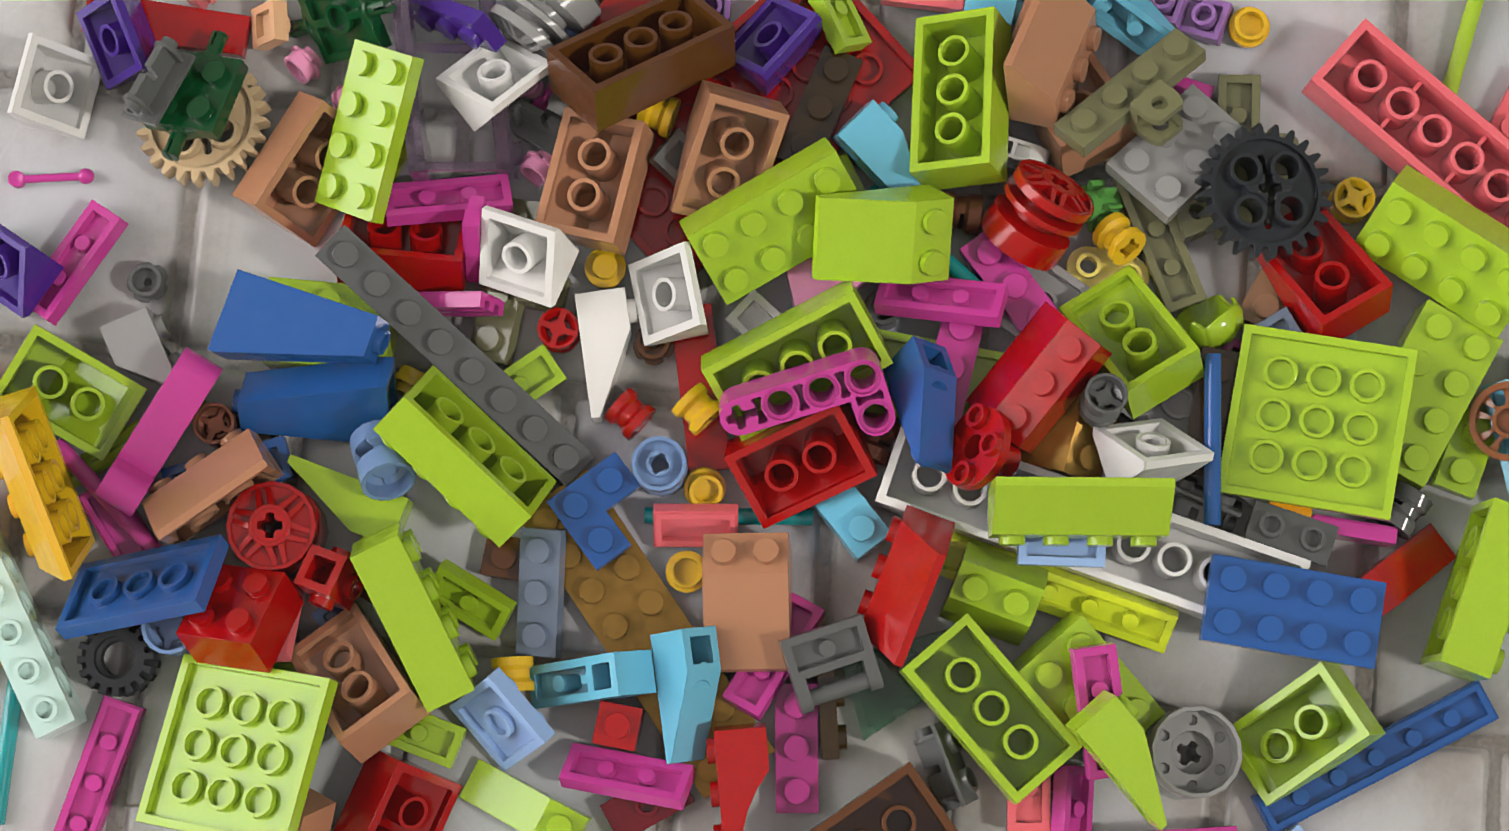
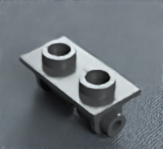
M163 36L161 41H155L154 49L144 65L147 68L145 74L140 73L129 93H126L123 97L125 101L123 105L124 110L121 114L123 117L156 128L197 58L193 54L177 50L178 43L167 36Z
M526 96L516 99L509 105V111L513 113V118L505 126V131L552 155L562 116L547 108L544 111L532 104L533 101Z
M1188 475L1175 482L1172 513L1187 518L1191 507L1198 509L1194 521L1204 524V487L1197 485L1198 481ZM1221 494V525L1211 527L1232 533L1237 519L1230 517L1231 514L1240 518L1242 515V504L1236 500L1237 496Z
M1256 499L1252 514L1248 517L1244 532L1246 533L1244 538L1310 560L1311 563L1326 568L1339 527Z
M940 721L914 731L917 740L913 742L924 769L937 764L940 766L941 772L929 776L928 780L936 800L940 805H943L945 812L960 806L963 807L979 799L976 793L978 790L977 779L972 769L965 765L960 752L962 745Z

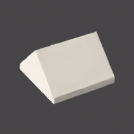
M29 33L7 113L25 128L80 140L85 139L101 79V74L94 57L40 35Z
M505 38L507 41L497 53L482 47L473 49L435 79L442 92L475 132L548 75L546 58L536 53L532 54L521 45Z
M487 205L484 206L481 214L479 284L552 308L556 305L579 250L559 228Z
M690 242L679 243L628 265L644 346L708 334Z
M1162 418L1111 424L1108 427L1102 428L1093 427V439L1106 477L1175 478V482L1211 462L1214 457L1213 451Z

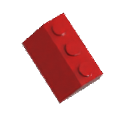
M345 213L342 226L346 225L417 292L465 290L467 279H465L463 220L387 227L386 214L383 224H379ZM337 277V283H344Z
M1045 301L966 401L971 406L975 403H981L1003 412L1011 426V442L1018 448L1032 454L1112 353Z
M849 403L772 426L743 442L737 436L728 441L724 454L727 465L763 529L877 476V470L863 431L860 429Z
M910 505L906 506L902 519L893 516L885 537L886 541L892 543L888 555L879 553L871 573V577L878 579L874 591L865 589L857 610L858 614L864 615L863 619L871 643L894 665L899 667L904 665L947 557L955 522Z
M380 750L364 762L333 831H443L462 789V785L401 757Z

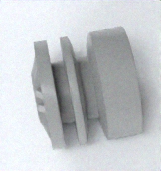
M503 0L507 7L495 4L488 12L490 18L502 30L507 39L521 45L532 54L536 53L546 59V49L570 38L564 31L565 28L580 34L589 30L602 14L595 0Z
M1204 706L1183 707L1166 712L1145 731L1161 795L1174 800L1210 797L1225 790L1238 774L1242 762L1241 740L1234 725L1220 712ZM1188 746L1187 755L1191 757V761L1180 763L1181 754L1176 750L1178 747Z

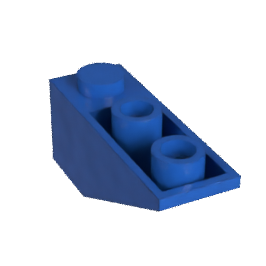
M913 335L892 358L893 364L884 368L883 372L915 463L922 467H930L948 474L952 470L957 377L945 347Z

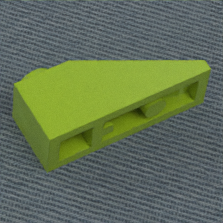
M290 454L287 461L290 466L351 532L361 536L360 540L399 521L403 528H405L414 502L409 498L400 496L384 501L371 499L364 495L358 479Z
M1103 690L1065 726L1145 820L1161 831L1167 826V821L1145 731L1135 719L1139 711L1124 694L1121 693L1117 697Z
M479 759L459 796L518 831H586L593 818L482 759Z

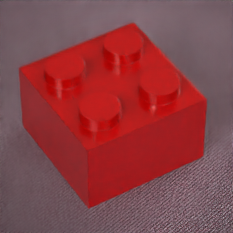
M222 564L205 612L185 615L176 631V635L197 663L270 673L304 601L285 572Z

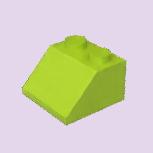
M968 540L939 617L956 623L968 613L985 634L1019 646L1032 624L1044 594L1049 570L1039 566L1016 565L1017 558Z

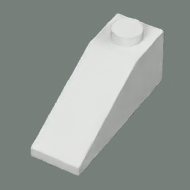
M625 287L574 294L590 412L594 424L603 423V417L607 412L633 336L631 324L639 323L635 298H627Z

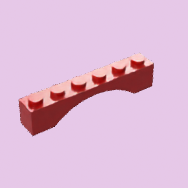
M766 722L715 726L714 738H706L708 764L717 765L718 781H710L712 808L720 807L721 824L713 825L714 831H744L748 809L757 788L769 772Z

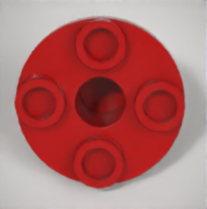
M975 403L970 406L967 413L957 422L954 427L952 470L948 474L945 473L953 485L963 490L973 491L984 487L996 476L1012 477L1021 462L1020 448L1011 442V426L1003 412L991 406Z

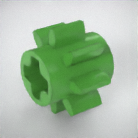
M1104 179L1089 180L1087 185L1080 186L1091 198L1094 205L1092 215L1087 222L1083 223L1087 224L1088 232H1094L1096 226L1106 216L1114 212H1121L1123 205L1117 192V187L1105 188Z

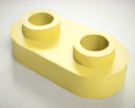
M1084 246L1076 249L1071 253L1065 265L1067 272L1090 288L1129 264L1147 285L1149 283V271L1142 260L1136 257L1131 262L1118 266L1109 259L1107 250L1102 251L1096 247ZM1084 260L1091 261L1095 266V271L1085 273L1081 269L1080 263Z

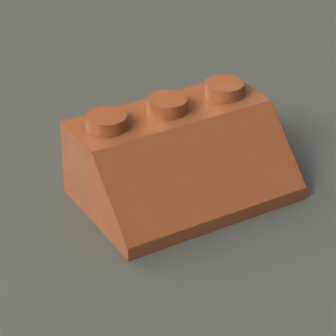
M1086 0L1031 1L1003 64L1010 120L1054 129V123L1073 109L1076 85L1078 82H1084L1088 72V57L1091 51L1096 52L1098 50L1102 36V29L1097 27L1095 8Z
M299 91L232 196L267 220L315 248L339 212V210L314 202L337 110L324 100Z
M565 106L535 221L559 228L572 243L586 248L626 255L649 165L648 160L652 154L656 135L644 121L629 118L597 132L575 111Z
M239 428L230 432L220 440L221 447L210 455L201 453L184 465L185 472L173 480L171 477H166L149 488L148 491L151 495L142 500L141 503L153 532L159 541L169 544L188 541L229 513L230 507L240 493L254 484L276 481L285 475L256 432L249 428L245 431Z

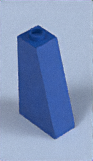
M237 269L207 350L228 360L375 364L378 355H383L390 341V331L388 328L390 324L378 315Z
M385 356L378 357L375 364L325 363L246 372L241 389H235L232 412L239 415L242 431L249 428L258 434L350 442L351 435L358 427L373 420H381L398 402L394 357Z

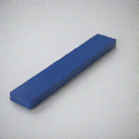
M1473 681L1384 727L1383 730L1386 734L1352 758L1272 805L1266 806L1258 793L1250 798L1267 830L1283 831L1499 719L1481 683Z

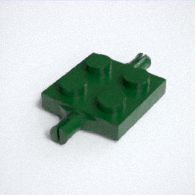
M298 0L303 19L290 21V30H296L289 33V35L293 38H298L309 34L317 44L325 64L350 59L355 39L388 48L393 44L380 15L394 13L396 2L388 4L393 0Z
M212 31L204 51H183L193 54L197 58L157 128L144 124L147 129L165 131L170 134L161 153L164 158L170 161H179V156L186 140L197 138L220 140L249 68L243 60L221 56L229 39V36L222 31Z

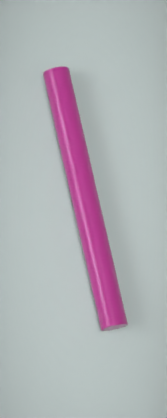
M59 439L57 443L67 468L93 495L102 480L64 439ZM93 495L143 551L162 547L160 542L134 514L130 517Z

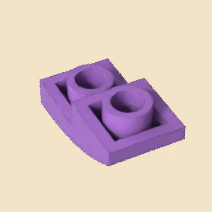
M1150 0L1165 18L1186 36L1219 47L1234 11L1232 3L1222 0Z

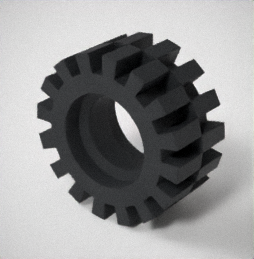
M141 625L86 635L88 637L86 642H80L78 649H82V655L77 656V664L82 665V670H79L80 676L88 680L86 684L91 689L98 690V693L114 697L133 696L135 692H142L147 689L148 686L146 684L149 681L153 682L157 677L154 672L156 668L161 666V661L157 660V654L160 653L151 649L144 641ZM116 642L127 643L133 649L135 655L132 668L122 675L112 674L107 670L104 663L106 650Z

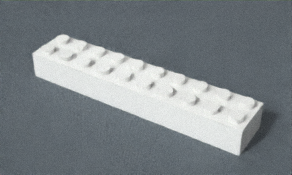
M901 426L874 506L903 516L907 505L955 522L953 530L955 533L1017 554V546H999V538H988V485L991 482L980 489L967 491L953 485L944 472L930 467L925 468L915 463L910 453L911 449L904 429ZM1021 461L1012 477L1066 476ZM1172 513L1169 536L1162 540H1157L1156 547H1131L1130 539H1113V546L1106 547L1104 568H1056L1179 610L1181 613L1202 620L1212 554L1308 570L1311 561Z

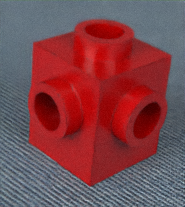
M311 544L293 582L310 595L308 599L310 604L329 612L332 611L334 606L350 611L354 600L360 597L364 589L350 560L351 553L333 546L332 550H328Z

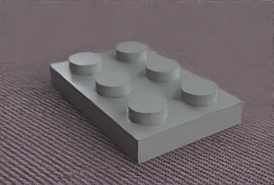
M1194 84L1180 95L1183 99V109L1177 113L1183 121L1182 131L1163 146L1152 145L1139 135H1136L1106 163L1105 171L1166 225L1194 199V196L1205 189L1194 182L1201 174H1208L1199 167V164L1206 158L1212 159L1208 150L1215 144L1221 146L1220 139L1228 133L1235 138V131L1242 127ZM1165 123L1161 126L1153 125L1152 127L1155 130L1163 131L1168 128V125Z

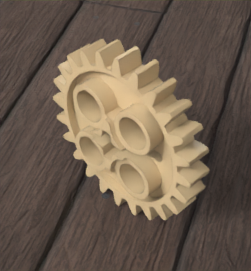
M251 72L246 74L223 131L224 133L229 129H234V133L225 142L207 138L194 139L192 146L188 150L181 152L179 161H170L161 154L170 134L165 131L144 127L136 131V135L142 141H147L140 148L147 156H152L149 162L157 170L162 168L161 173L168 179H172L176 175V180L183 186H186L190 179H192V182L198 188H202L206 177H208L209 181L217 187L220 183L221 174H225L233 181L235 180L233 168L239 166L241 169L248 171L249 167L245 159L247 156L256 158L259 153L254 148L255 144H265L268 140L260 132L262 129L272 127V123L262 116L271 111V107L267 102L262 101L267 94L261 86H256L258 80ZM208 140H209V141L211 142L212 152L207 155V153H208V143H207V142H208Z

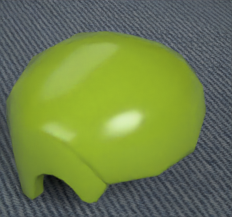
M1220 294L1209 297L1202 303L1186 308L1178 314L1176 321L1199 349L1202 346L1222 347L1231 342L1243 327V310L1235 297L1230 298L1232 304H1229Z

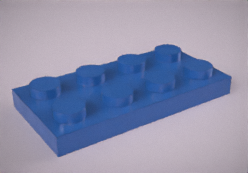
M221 534L83 563L55 630L64 639H70L205 612L229 544Z
M1212 554L1199 640L1372 670L1375 669L1387 583Z

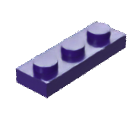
M406 0L415 11L413 15L414 20L430 33L436 30L449 40L454 41L457 38L463 40L473 49L482 47L495 53L507 41L483 11L452 0Z

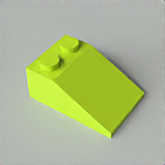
M930 184L816 195L812 278L815 280L917 284L948 280L954 198Z
M1130 264L1059 307L1060 313L1112 353L1098 372L1099 374H1114L1125 383L1128 390V399L1124 409L1133 420L1204 377L1199 347Z
M34 324L0 379V396L36 386L54 434L101 461L105 460L147 391V388L39 324Z
M1322 661L1233 724L1241 740L1242 762L1240 766L1266 806L1272 805L1352 758L1386 734L1341 666Z

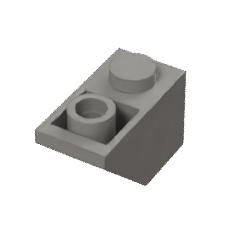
M143 307L99 327L114 364L117 367L160 385L164 383L181 356L178 352L172 353L167 339L172 337V333L163 315L156 316L147 307Z

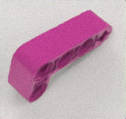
M186 346L93 495L131 517L217 381L223 368Z
M864 347L853 348L732 386L724 391L719 401V416L722 427L728 433L737 436L746 435L851 402L860 429L868 435L879 436L889 432L894 426L896 419L892 398L880 361L876 353ZM865 364L873 368L871 375L865 379H858L851 375L852 370L858 365ZM817 378H827L832 382L829 389L822 392L814 391L809 387L812 381ZM782 390L791 395L788 402L780 405L773 404L768 399L775 391ZM757 397L761 399V411H758L757 403H755V398ZM872 404H879L886 408L885 412L876 418L867 417L864 414L865 409ZM740 405L745 414L738 416L736 411L732 410V407Z

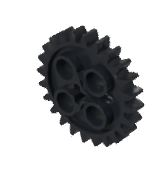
M1257 123L1252 127L1250 133L1245 126H1242L1235 131V138L1229 133L1220 139L1221 146L1215 144L1208 150L1212 159L1206 158L1199 164V167L1208 174H1201L1194 182L1205 188L1204 191L1194 196V200L1206 202L1207 205L1198 216L1212 218L1213 222L1206 229L1207 233L1218 229L1222 232L1218 245L1221 246L1229 240L1234 242L1233 255H1237L1247 248L1249 261L1258 258L1261 252L1266 262L1275 259L1277 252L1282 259H1285L1293 254V249L1299 252L1308 246L1306 239L1312 241L1320 235L1315 226L1321 227L1328 222V218L1319 211H1325L1333 205L1331 201L1322 198L1323 194L1333 189V185L1321 183L1320 180L1329 170L1328 168L1316 169L1314 163L1320 158L1321 154L1314 153L1308 156L1305 151L1309 141L1305 140L1299 145L1294 144L1295 131L1293 130L1283 137H1279V126L1276 124L1268 129L1266 134L1261 123ZM1258 156L1262 158L1263 165H1261L1260 160L1257 158ZM1275 163H1280L1287 169L1288 179H1283L1276 173ZM1234 165H1239L1245 169L1248 176L1247 181H1242L1235 175ZM1280 204L1290 208L1293 214L1292 221L1285 219L1281 215ZM1239 206H1244L1251 212L1252 223H1247L1240 217ZM1265 220H1266V223L1268 224V226L1270 227V229L1265 228V226H1264V221H1265Z

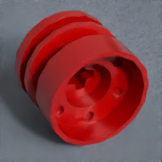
M1032 159L1021 160L1013 176L1008 179L1004 186L1005 194L997 195L980 222L984 233L1003 253L1018 263L1032 269L1041 271L1052 270L1068 249L1070 244L1069 237L1078 235L1083 223L1087 222L1092 215L1094 205L1084 189L1063 172L1041 161Z
M276 481L254 484L240 493L230 507L226 522L228 542L239 559L252 568L285 572L287 576L298 573L311 544L325 548L329 534L326 515L317 501L290 484ZM275 518L283 526L282 530H275L273 537L272 534L265 531L266 525L273 524Z

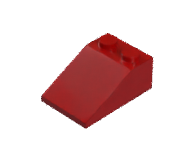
M1328 210L1319 211L1328 218V222L1321 227L1315 226L1320 235L1312 241L1306 239L1308 245L1306 248L1299 252L1293 249V254L1285 259H1282L1278 252L1276 258L1270 262L1265 261L1262 252L1256 259L1282 303L1288 308L1303 333L1345 338L1389 312L1394 284ZM1292 211L1284 215L1283 217L1289 221H1292Z

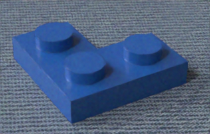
M614 452L549 499L547 503L597 571L632 547L607 512L641 488V486L618 454Z

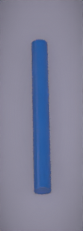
M1219 353L1204 354V446L1214 452L1213 460L1204 465V525L1209 526L1221 525V354Z

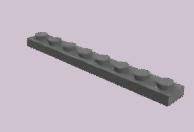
M343 225L315 255L566 487L595 457L591 451L346 225Z

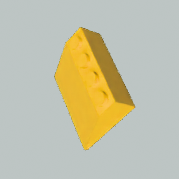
M32 386L0 396V480H5L10 493L7 496L9 509L15 519L20 518L24 528L23 543L27 554L31 558H36L40 569L66 581L73 578L96 540L64 462L37 388Z

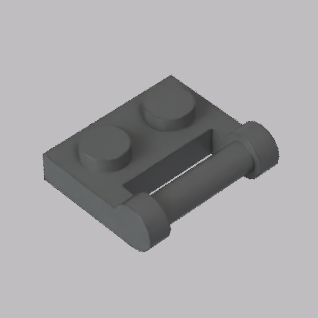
M862 614L778 640L794 690L796 703L802 715L815 711L814 706L868 688L871 692L884 688L883 679ZM861 661L862 673L809 690L807 678Z

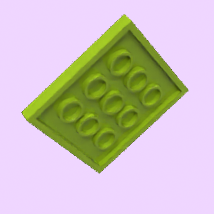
M1245 324L1221 458V494L1390 522L1419 350Z
M184 653L135 821L176 831H298L338 682L330 678L272 668L270 673L197 663L191 654Z

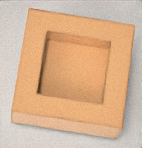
M269 0L251 9L253 49L268 51L289 41L291 23L288 17L287 1Z

